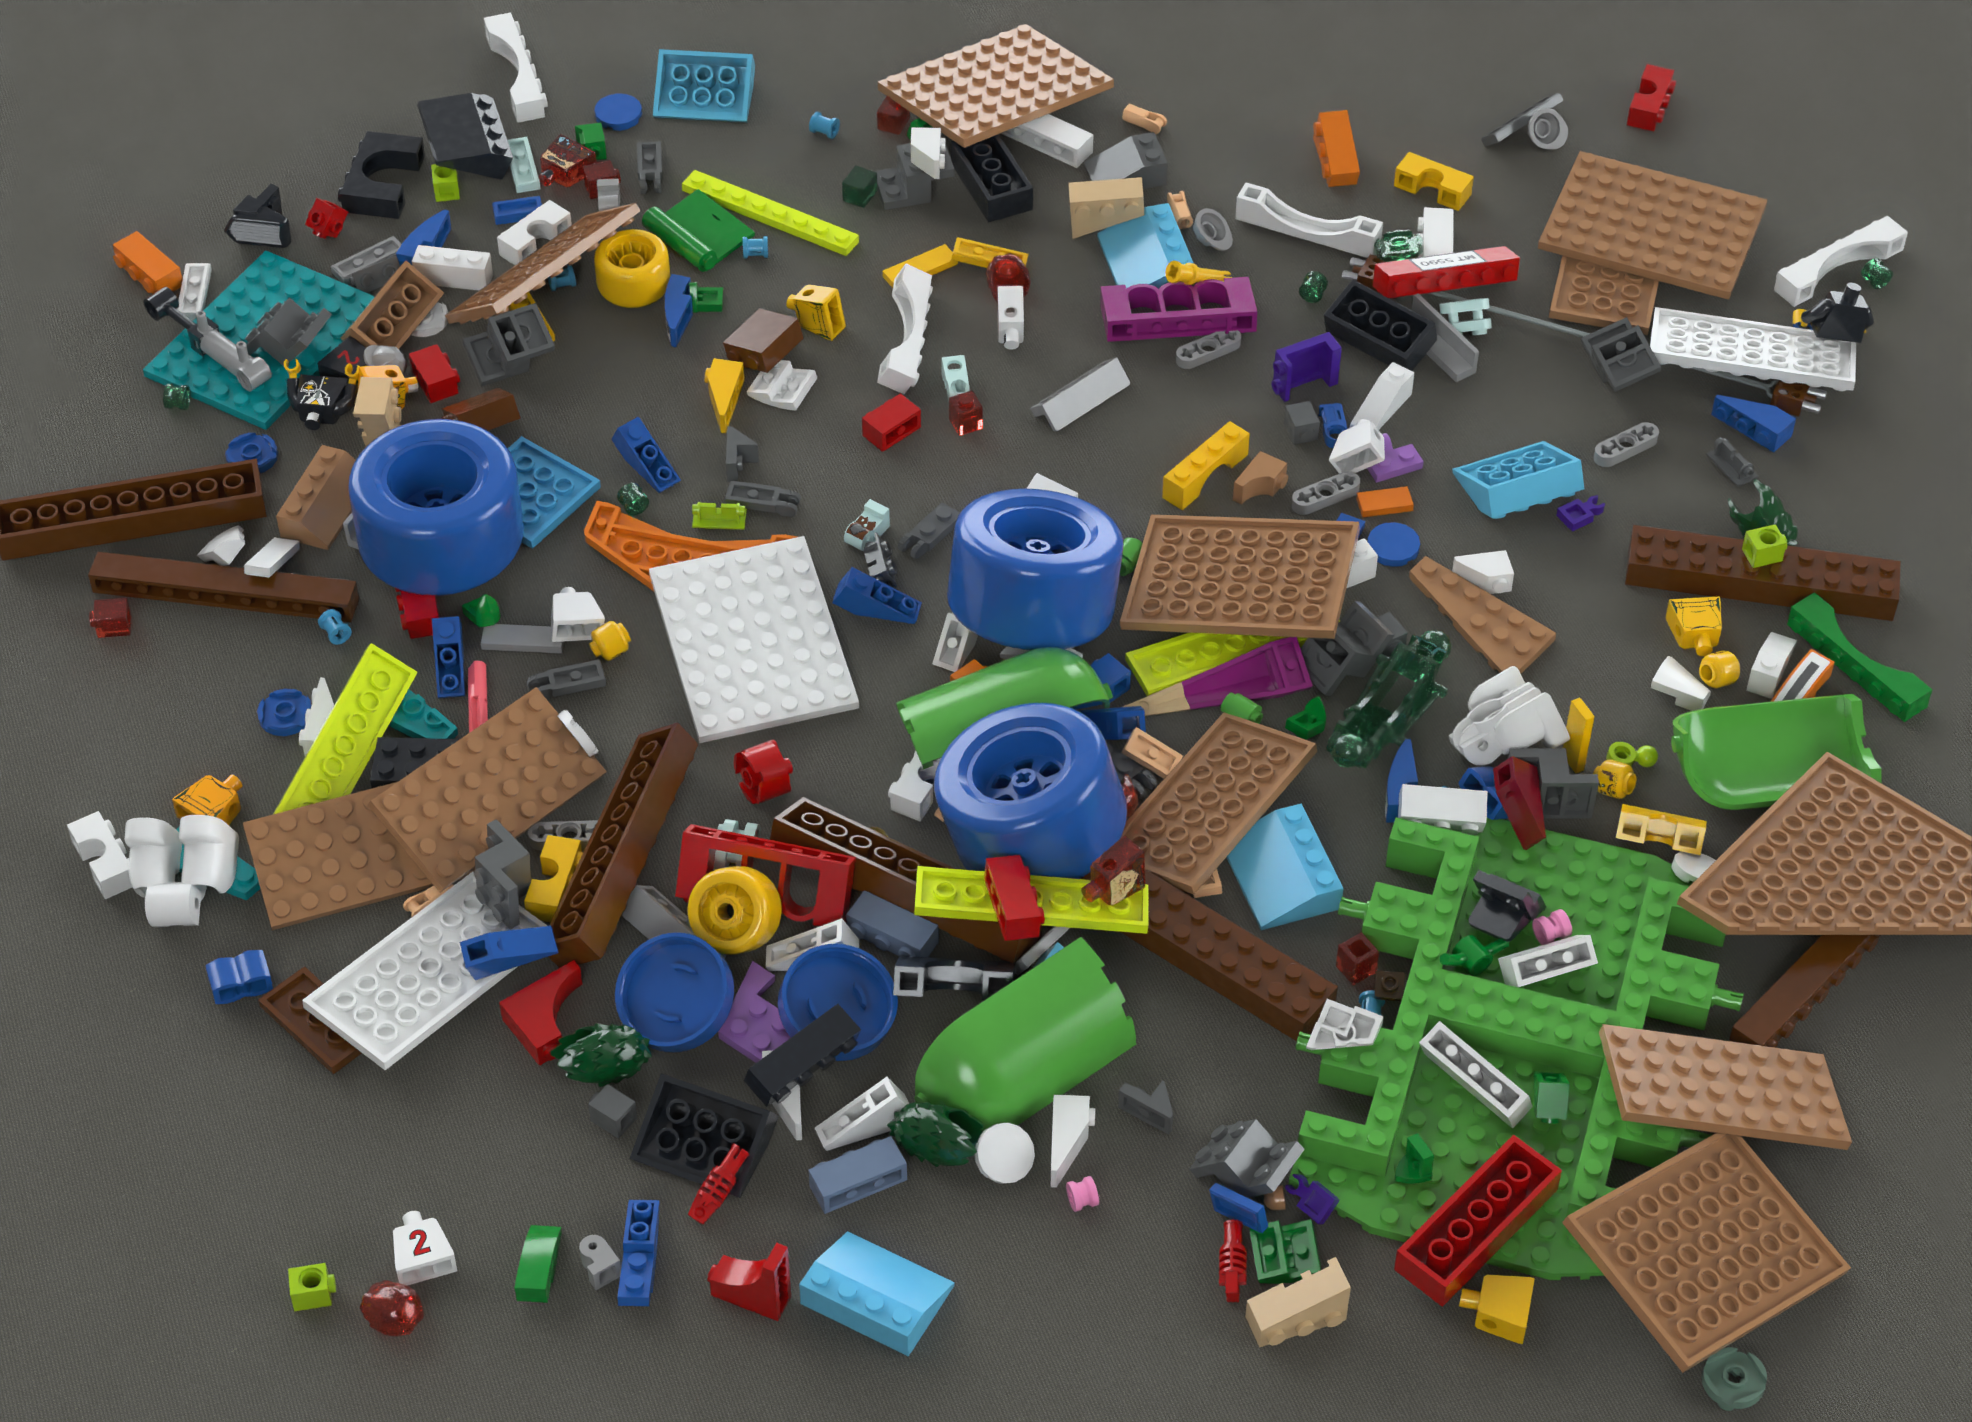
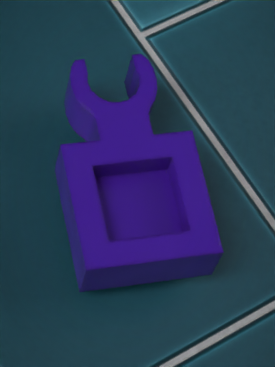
M1597 495L1591 496L1585 503H1582L1578 498L1557 508L1556 516L1571 531H1575L1592 523L1594 515L1602 514L1605 503L1595 505L1598 500Z
M1293 1174L1292 1176L1299 1182L1298 1188L1295 1189L1292 1185H1286L1285 1189L1290 1194L1298 1195L1301 1198L1296 1205L1317 1224H1324L1340 1199L1320 1182L1312 1181L1309 1185L1305 1176Z

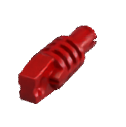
M733 1144L720 1166L716 1165V1167L712 1168L692 1203L688 1216L702 1225L720 1208L736 1183V1173L750 1155L743 1148L740 1151L738 1145Z
M1231 1219L1223 1223L1224 1244L1219 1249V1286H1225L1227 1302H1239L1240 1285H1246L1247 1250L1242 1245L1243 1223L1239 1220Z

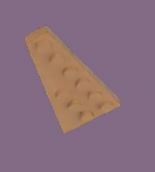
M1427 556L1410 570L1409 578L1427 598L1434 600L1443 616L1447 615L1453 621L1454 628L1476 652H1481L1488 659V665L1493 670L1497 669L1499 673L1511 666L1517 667L1520 673H1522L1555 641L1556 632Z

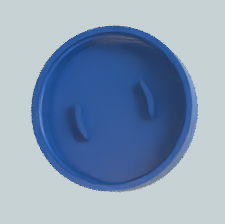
M686 933L662 934L641 944L632 952L622 966L615 988V1003L622 1023L636 1029L642 1037L650 1039L649 1047L673 1053L694 1049L711 1039L725 1023L734 999V981L725 959L706 941Z
M825 944L807 950L791 964L779 990L778 1012L786 1032L790 1037H793L829 1009L839 1004L861 1029L856 1040L858 1044L847 1054L841 1052L835 1057V1061H847L867 1055L883 1042L895 1020L898 998L897 995H893L894 982L892 977L874 956L862 949L846 944Z

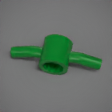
M1468 935L1455 945L1452 954L1443 953L1439 960L1442 965H1462L1470 975L1477 976L1490 966L1494 954L1509 947V942L1497 939L1487 946H1483L1475 936Z

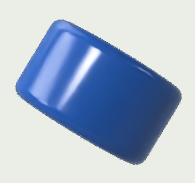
M428 419L410 422L393 428L374 439L360 453L353 464L349 476L348 490L359 552L368 569L386 584L402 591L421 595L440 596L465 592L481 586L499 575L518 553L522 543L524 524L517 469L509 449L489 431L471 423L452 419Z
M1010 489L981 496L969 503L960 512L955 523L947 588L949 607L957 620L968 630L984 639L1003 646L1033 650L1042 647L1069 649L1084 645L1100 636L1109 627L1113 619L1123 556L1122 533L1114 520L1104 511L1089 502L1068 494L1042 489Z
M1026 703L998 710L979 719L963 730L951 742L935 772L934 792L936 802L959 859L966 870L985 871L986 858L1020 855L1023 865L1028 866L1030 875L1080 879L1092 871L1091 865L1099 857H1108L1107 855L1111 853L1112 847L1120 840L1126 825L1127 804L1125 794L1102 732L1086 715L1063 705Z

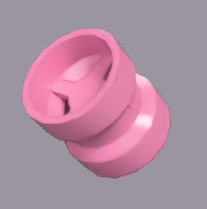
M1562 909L1553 911L1549 917L1540 916L1535 918L1532 922L1534 934L1541 945L1554 942L1556 938L1564 939L1572 935L1570 919Z

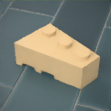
M1142 177L1069 183L1073 239L1144 216Z
M361 377L353 415L361 419L357 425L358 428L364 429L362 438L366 447L383 433L401 426V407H397L398 389L393 387L392 378Z
M1336 1257L1327 1261L1329 1267L1314 1274H1311L1310 1270L1301 1274L1302 1280L1286 1288L1281 1283L1247 1300L1245 1317L1259 1347L1278 1345L1285 1339L1294 1336H1306L1314 1330L1326 1326L1335 1327L1346 1320L1351 1287Z

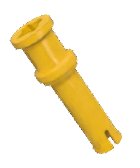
M1171 261L1165 271L1169 282L1178 283L1180 281L1186 285H1193L1196 282L1208 279L1224 282V278H1232L1226 277L1231 275L1229 271L1199 268L1194 263L1181 264L1179 261Z

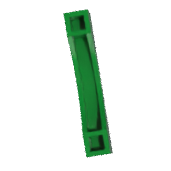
M1815 592L1791 607L1787 625L1809 642L1814 649H1817L1825 657L1834 661V665L1839 667L1851 680L1857 682L1873 698H1876L1888 708L1892 714L1906 722L1927 708L1933 689L1913 673L1884 666L1858 651L1841 632L1835 619L1834 608Z

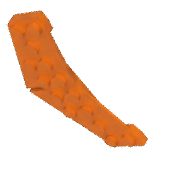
M596 501L584 529L585 541L588 545L652 591L654 589L649 575V568L797 538V536L785 534L772 535L769 540L708 541L674 535L621 512L620 507L602 501Z

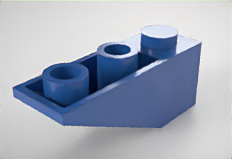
M1722 395L1715 396L1711 414L1772 452H1775L1792 437L1796 418L1776 406Z
M639 417L617 428L611 440L625 461L658 493L681 481Z
M853 567L850 568L838 583L832 602L855 615L910 624L916 623L922 602Z
M459 616L433 618L432 630L438 698L465 696L464 649Z
M1109 653L1091 663L1090 666L1094 669L1102 684L1108 683L1113 695V698L1109 699L1110 703L1130 690L1131 671ZM1090 702L1072 707V709L1076 710L1102 705V702Z
M1141 706L1079 710V712L1086 715L1097 725L1105 740L1128 739L1136 727L1146 733L1145 711Z
M551 926L491 932L460 942L465 967L475 980L558 953Z

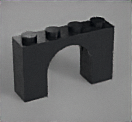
M367 131L364 139L359 142L357 155L352 158L350 171H347L345 174V183L338 191V201L341 202L342 208L348 211V213L399 219L405 206L403 185L376 182L368 177L379 170L389 168L419 171L425 158L423 138Z
M899 956L894 969L893 995L923 997L924 993L929 990L955 989L981 993L982 1000H986L1015 981L1016 962Z

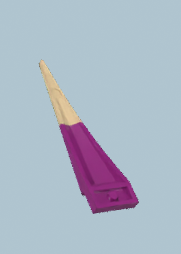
M1288 637L1269 642L1228 662L1123 707L1141 706L1145 711V716L1221 706L1225 697L1231 692L1234 694L1240 693L1252 701L1280 698L1311 689L1312 683L1297 637Z

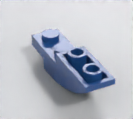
M629 1200L623 1239V1260L617 1296L618 1306L650 1305L657 1256L659 1200Z

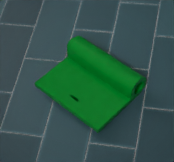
M699 189L667 212L662 211L658 207H652L645 212L642 218L644 228L659 237L666 245L702 272L712 269L717 263L743 245V237L751 239L755 236L753 230Z

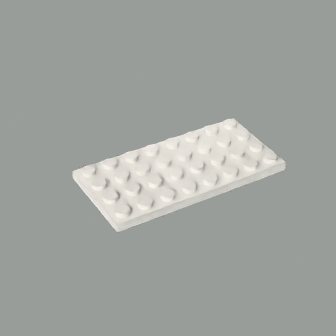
M1655 307L1650 347L1660 365L1667 363L1676 364L1683 368H1703L1709 372H1730L1735 376L1750 375L1762 380L1777 379L1788 384L1797 382L1811 387H1831L1837 391L1854 390L1856 342L1816 337L1813 330Z
M471 872L302 1000L303 1008L382 1069L386 1070L517 968L515 967L475 980L465 967L460 946L461 941L486 933L508 931L510 929L502 921L496 920L492 910L486 904L483 905L479 902L475 894L477 889L474 872ZM519 905L520 925L511 930L547 925Z

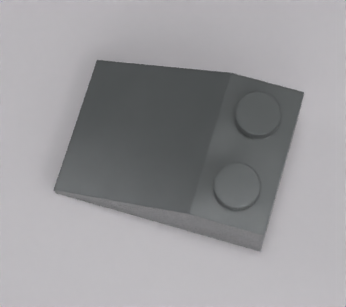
M1154 132L1130 136L1084 162L1090 181L1142 177L1143 189L1163 186L1167 182V161Z

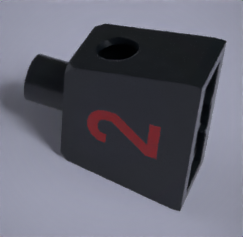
M349 336L317 363L319 375L346 378L349 382V377L345 374V367L350 363L353 366L351 374H354L357 371L358 365L360 367L367 366L364 361V350L366 348Z

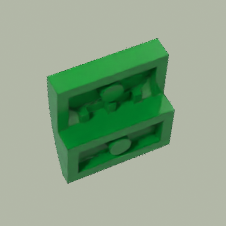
M1311 1219L1281 1226L1279 1220L1269 1222L1267 1229L1263 1233L1249 1228L1259 1283L1281 1284L1298 1282L1302 1280V1273L1310 1270L1311 1274L1322 1270L1315 1229Z

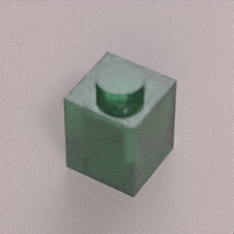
M856 165L842 182L843 201L862 208L868 204L877 192V172Z

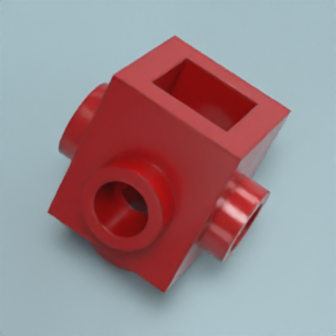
M316 198L313 207L309 211L305 225L312 228V233L320 238L326 239L327 236L337 238L343 228L348 211L330 201Z

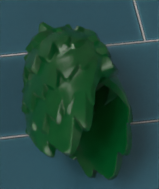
M1754 480L1753 483L1760 493V505L1756 506L1755 510L1749 514H1743L1732 499L1728 498L1730 517L1738 525L1744 538L1746 531L1776 524L1780 533L1785 535L1787 546H1796L1798 544L1795 541L1798 527L1793 525L1791 515L1785 511L1780 498L1774 494L1769 486L1764 485L1759 480Z
M595 1023V1026L579 1028L575 1030V1033L559 1038L558 1042L560 1044L550 1051L551 1056L559 1059L557 1065L567 1071L565 1074L567 1078L584 1083H598V1087H603L611 1082L617 1084L624 1078L632 1077L637 1071L641 1070L643 1063H647L649 1061L648 1058L652 1057L648 1049L650 1039L642 1037L640 1032L624 1024L618 1026L612 1023L610 1025Z
M913 1102L905 1105L900 1112H894V1119L887 1124V1127L891 1129L889 1134L896 1138L897 1144L906 1149L911 1157L915 1155L921 1162L926 1159L935 1167L939 1165L961 1166L968 1163L969 1159L966 1157L977 1153L975 1146L984 1131L982 1130L984 1124L975 1117L970 1116L968 1112L962 1109L946 1107L943 1104H931L930 1102Z

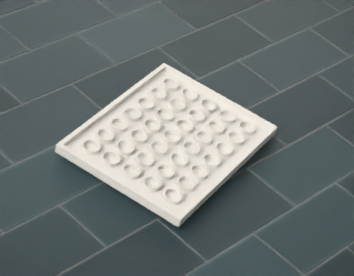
M804 536L649 568L650 579L699 743L859 708V700Z

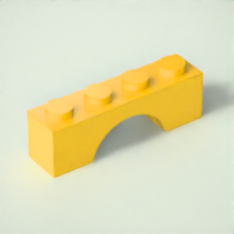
M1229 421L1163 476L1162 498L1177 508L1184 510L1199 497L1205 481L1217 467L1225 464L1232 469L1248 455L1250 433Z

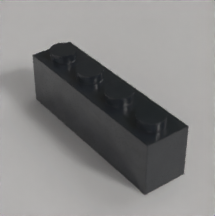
M836 1004L751 1066L747 1071L744 1082L766 1107L775 1101L779 1104L791 1094L790 1090L796 1085L802 1087L813 1078V1073L819 1068L822 1071L827 1069L835 1062V1057L841 1052L847 1054L858 1044L856 1040L861 1029L839 1004Z

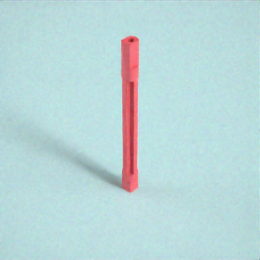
M474 661L468 668L469 733L488 720L486 664L482 661Z

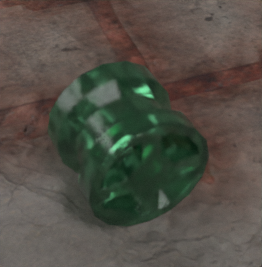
M1874 258L1865 264L1861 271V276L1867 281L1870 280V285L1874 289H1881L1891 281L1893 271L1888 267H1884V262L1881 259Z
M1317 271L1308 272L1299 288L1300 296L1307 302H1319L1328 286L1327 278Z
M167 383L163 392L164 407L166 409L178 407L180 410H187L191 400L189 385L176 387L174 384Z
M636 483L624 485L617 493V500L624 506V510L630 516H637L648 508L649 499L642 493V489Z

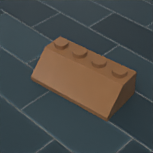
M405 261L340 339L344 341L351 336L365 348L371 345L394 346L399 350L444 292L409 262Z
M325 445L320 447L276 515L281 538L297 540L299 543L329 550L343 528L344 521L352 513L348 485L350 472L356 460L349 453Z

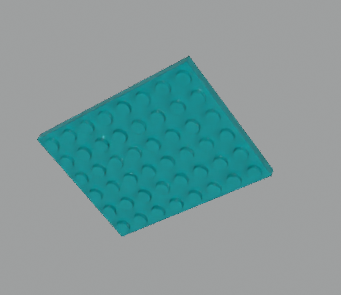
M265 250L203 311L206 313V317L219 326L220 333L236 344L239 341L248 342L245 340L247 334L254 327L257 328L259 325L257 323L265 312H269L278 301L282 304L290 297L309 315L312 312L317 314L323 308L328 310L332 314L308 347L289 362L288 368L293 369L296 366V359L299 361L301 370L297 374V378H300V374L320 376L317 363L343 342L340 338L375 296ZM186 328L143 369L144 377L264 430H267L291 406L287 398V379H289V373L282 364L262 347H259L250 356L262 358L269 366L272 377L252 391L245 390L235 375L209 355L201 356L191 348Z

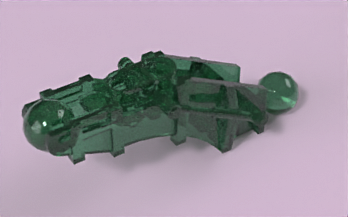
M1433 629L1424 632L1421 637L1413 634L1408 646L1400 642L1390 657L1382 653L1377 656L1376 663L1378 666L1367 682L1365 689L1356 704L1344 710L1343 717H1345V720L1337 722L1332 736L1327 741L1326 751L1331 753L1334 762L1345 768L1356 766L1366 769L1373 758L1377 759L1381 750L1389 743L1401 746L1406 739L1404 735L1439 696L1442 698L1447 696L1448 688L1435 682L1442 662L1451 653L1452 643L1445 632ZM1403 675L1416 683L1404 697L1397 710L1392 714L1389 710L1378 705L1399 676Z

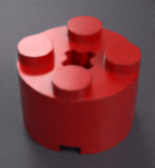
M775 740L761 743L735 754V774L741 773L743 782H740L739 786L750 803H763L791 792L789 774L793 773V767L788 758H783Z

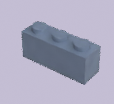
M865 890L846 914L847 925L859 939L867 940L875 944L880 950L889 951L898 956L928 957L939 943L938 925Z
M892 1136L882 1140H875L868 1146L855 1151L845 1152L836 1159L820 1162L813 1168L808 1169L809 1186L824 1214L907 1180V1163Z

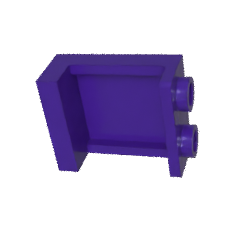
M1330 332L1276 350L1275 362H1273L1274 376L1271 385L1274 393L1279 395L1284 402L1289 401L1291 388L1322 378L1329 387L1338 384L1342 347Z

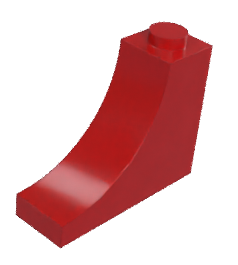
M574 960L499 1002L502 1020L539 1066L547 1061L556 1059L551 1056L550 1051L560 1044L558 1040L562 1037L561 1032L556 1026L558 1011L565 999L582 985L581 970Z
M776 1243L769 1257L759 1261L740 1260L723 1255L718 1265L714 1264L708 1274L707 1281L710 1282L711 1296L779 1321L791 1299L788 1247Z

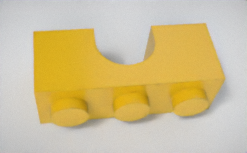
M1408 152L1396 167L1394 187L1416 194L1423 187L1437 188L1439 190L1437 203L1459 211L1472 194L1474 176Z
M1622 804L1616 838L1644 844V841H1657L1672 846V850L1701 855L1707 821Z
M547 835L540 855L542 874L554 877L549 880L532 879L524 900L525 910L540 921L551 922L583 854L581 840Z

